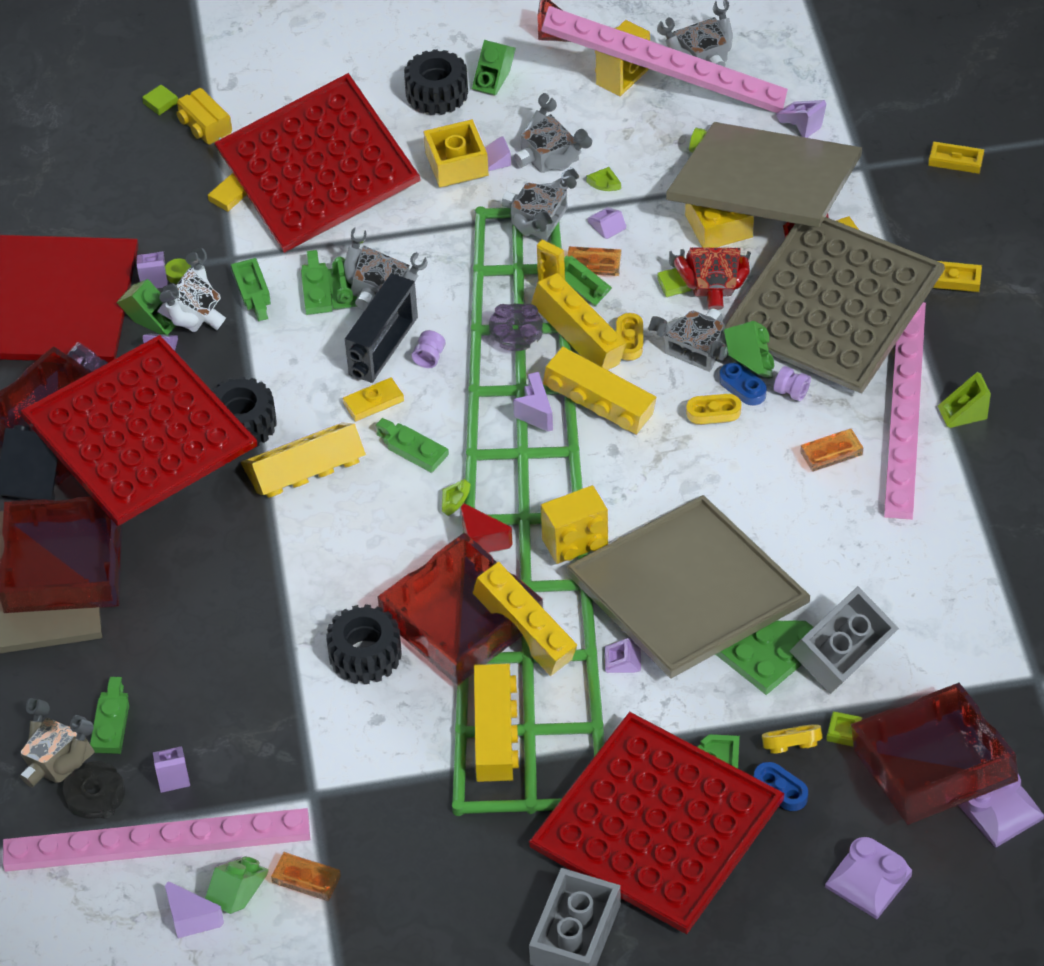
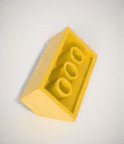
M341 422L243 460L241 464L256 492L261 495L266 494L270 498L283 493L282 488L292 484L293 488L308 483V478L318 474L319 478L334 473L333 468L343 464L344 468L359 463V458L365 456L366 453L356 425L354 423Z

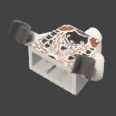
M203 248L193 249L192 253L186 256V262L191 266L193 265V268L187 270L177 285L172 283L163 286L164 292H161L159 297L163 304L157 311L171 319L174 325L185 327L192 332H196L203 322L218 330L226 319L225 316L214 309L221 297L212 288L207 279L205 267L201 265L207 259V254Z

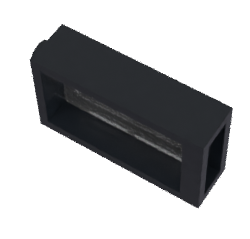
M391 273L345 337V348L349 375L373 383L418 318L415 281Z

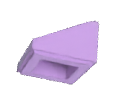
M503 136L485 147L488 156V171L511 166V153Z
M609 207L587 219L588 223L606 239L626 229L622 212Z
M631 638L605 646V671L607 673L640 672V647Z

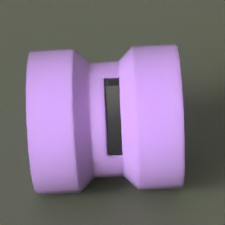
M423 331L418 339V345L413 350V361L423 368L435 367L440 358L439 354L442 353L446 344L444 337L435 331Z
M784 366L776 377L774 391L780 394L788 393L792 399L801 401L809 389L811 377L804 373L795 374L792 368Z

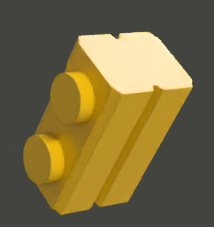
M198 88L191 92L190 95L187 94L178 99L177 117L183 125L187 124L191 128L193 135L197 139L202 138L210 145L219 140V137L223 138L232 132L230 115L203 89Z

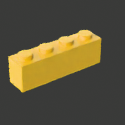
M558 273L537 282L531 305L587 360L606 370L619 365L627 344L626 341Z
M562 347L545 367L543 385L636 435L653 415L656 396L565 347Z
M510 664L474 665L477 782L512 781L513 769L519 768L518 750H512V743H518V726L512 725V718H517V700H511V693H517L516 675H510Z

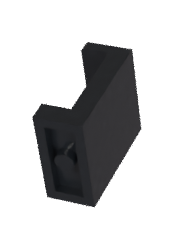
M14 425L13 429L5 428L0 458V499L41 505L54 504V487L59 459L36 432L30 431L29 427Z

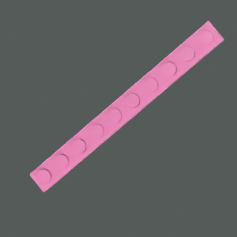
M551 6L548 7L541 29L542 32L775 113L783 110L788 91L787 88Z
M924 302L895 346L885 518L913 520L926 306Z
M308 808L3 839V866L5 872L308 841L310 840Z

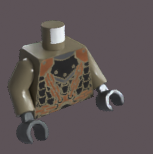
M29 698L26 703V711L29 714H33L34 718L30 721L27 744L21 750V756L28 767L20 775L22 781L31 788L43 777L55 783L61 782L95 752L85 738L94 729L91 721L79 715L73 716L70 727L50 718L42 721V718L49 713L50 706L46 701Z

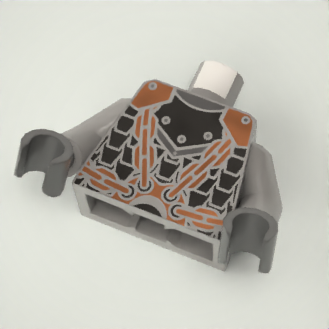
M724 0V9H719L717 1H715L713 12L719 16V20L713 17L672 33L675 22L672 18L668 17L665 20L668 28L664 27L663 22L660 21L657 25V32L666 36L665 42L669 48L725 67L728 51L731 50L733 39L730 19L726 17L729 2Z
M543 93L538 98L541 108L539 111L536 110L522 133L521 151L515 153L514 158L519 167L532 163L540 172L545 173L553 169H566L572 163L578 161L581 153L580 149L591 147L592 139L584 129L577 130L573 137L552 114L547 116V112H552L556 109L557 103L553 98L549 100V95Z
M571 167L561 174V178L552 183L535 184L529 182L523 186L519 194L506 191L501 204L511 209V223L524 236L532 234L547 241L568 208L567 189L568 187L570 189L576 187V179L579 178V175Z
M355 227L351 231V240L353 242L352 246L348 247L344 271L346 281L352 285L353 295L357 297L355 301L356 306L365 310L391 273L416 281L419 276L417 272L425 269L428 262L425 257L422 264L416 265L415 260L419 254L418 252L413 253L410 258L412 267L409 270L410 265L364 245L360 249V244L366 240L367 233L365 230L362 239H355L353 235Z
M710 309L706 315L694 310L689 311L684 317L670 322L658 316L651 318L648 330L656 331L659 337L665 336V354L708 372L712 370L717 358L723 360L729 356L724 333L725 324L721 322L723 316L716 309Z

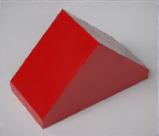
M465 503L461 506L462 525L470 556L510 549L513 545L512 527Z

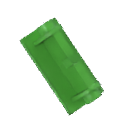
M567 255L564 258L565 281L596 307L612 287L572 255L570 257Z
M336 257L332 263V269H328L333 309L357 307L355 304L357 297L353 295L352 285L346 281L344 271L345 259L343 257Z

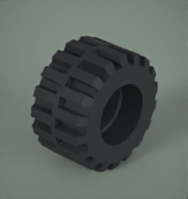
M433 49L430 52L423 51L421 55L416 54L413 56V60L407 62V66L404 69L405 91L408 103L415 110L419 109L421 113L428 112L429 115H435V113L443 115L448 111H455L456 107L460 108L463 105V101L467 100V66L461 57L458 58L457 54L448 53L447 50L438 51V49Z
M239 377V379L235 380L234 378H229L228 382L224 383L222 381L217 384L218 388L211 389L233 415L247 412L234 416L256 438L257 447L260 446V442L265 443L269 440L268 435H273L275 432L274 427L277 425L274 398L270 388H266V384L262 381L257 383L255 378L247 380L245 377Z
M368 604L361 608L355 605L352 606V610L344 609L341 611V616L336 615L332 619L333 624L328 625V634H326L328 655L334 672L336 674L340 673L342 679L347 680L350 678L351 683L358 684L359 681H363L364 684H370L371 680L376 682L382 681V676L389 677L392 674V669H397L402 656L400 630L396 619H392L391 613L388 611L383 613V608L378 606L374 609ZM361 641L375 642L372 646L365 648L353 646Z

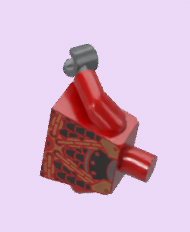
M690 247L686 258L684 249H680V255H674L672 251H669V264L676 268L688 288L693 289L695 296H707L709 310H721L724 308L723 296H732L735 289L740 288L749 275L751 252L747 251L746 255H741V248Z

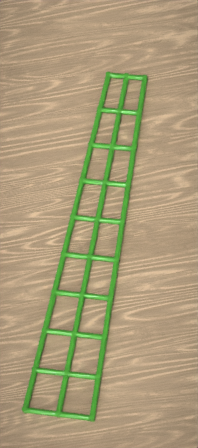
M482 206L475 209L465 480L471 485L464 503L475 508L477 460L517 459L519 513L488 515L507 525H519L520 581L518 582L531 596L532 592L580 591L585 649L575 650L571 661H586L591 722L535 724L534 663L536 661L531 656L527 641L521 633L522 651L497 652L482 664L522 663L523 724L513 725L518 726V736H524L525 800L465 802L467 738H475V726H467L469 674L458 682L457 672L452 811L455 816L469 813L527 812L533 814L536 811H553L562 798L537 799L536 736L592 734L594 757L605 744L593 600L572 579L532 581L530 524H541V513H530L528 459L569 457L572 492L583 489L575 402L564 396L568 446L528 448V423L516 418L517 448L477 449L479 397H524V386H528L526 381L525 334L558 333L550 323H525L524 275L538 274L537 264L523 263V234L513 224V265L484 266L486 219L511 218V209L484 208ZM559 221L551 233L550 239L551 244L562 249ZM513 275L514 324L482 325L484 276ZM515 334L516 385L480 386L481 336ZM559 334L560 349L565 347L571 350L570 344ZM543 385L546 395L560 394ZM464 529L462 544L458 668L466 557L473 562V555L470 556ZM585 553L577 556V559L579 560L589 554Z

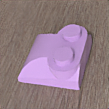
M1009 768L1005 769L1014 780L986 775L971 784L958 798V806L995 848L1044 819V814L1021 786V779L1018 773Z
M860 837L852 842L850 852L826 882L825 888L877 920L911 878L912 869L903 857L872 838Z

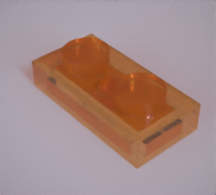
M569 246L568 256L572 255L594 274L619 276L622 257L621 249Z
M852 428L802 444L800 452L811 471L814 472L863 455L864 448Z
M283 852L271 875L272 883L326 901L330 900L341 878L339 869Z

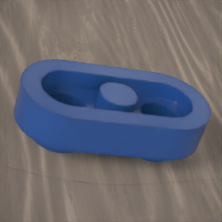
M728 363L721 368L720 384L731 394L737 396L747 405H759L765 401L766 384L747 368L738 363Z
M765 762L757 766L754 771V777L766 783L765 780H772V783L766 784L784 793V800L780 804L782 808L789 811H797L805 807L808 801V788L804 782L776 763ZM794 796L797 799H790L788 797Z

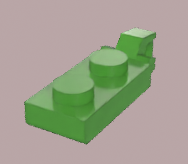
M317 250L307 251L308 265H302L301 270L306 315L333 312L326 263H319Z
M257 258L231 264V270L244 306H246L247 310L254 309L258 321L268 319L266 305L271 304L270 293Z
M384 418L376 424V434L383 438V442L388 445V450L430 473H433L449 455L448 448L405 425L397 423L395 426L393 422Z
M110 677L108 692H101L98 699L94 729L90 742L95 751L94 753L121 754L129 711L128 693H123L122 677Z

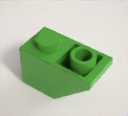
M484 40L472 89L497 95L510 73L516 48Z
M149 279L132 285L117 301L118 305L135 323L158 334L168 335L176 326L171 319L157 312L163 304L159 298L161 293Z
M751 321L724 329L728 355L757 374L768 379L773 378L774 360L768 350L767 343H769L770 337L766 327L758 322Z
M247 856L215 867L205 899L221 906V910L229 914L242 910L266 878L269 869L260 866L258 860Z

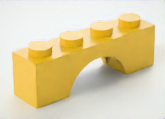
M497 562L477 577L473 594L491 614L500 613L516 625L527 641L531 656L550 677L572 660L577 644L500 562Z

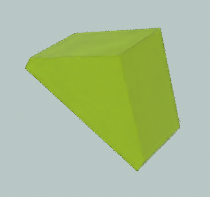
M976 372L938 405L948 427L952 428L988 418L991 393L981 373Z

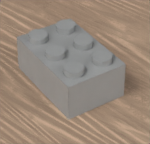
M857 586L811 629L790 652L831 694L899 628Z
M561 868L529 944L530 965L597 966L621 905L620 885Z

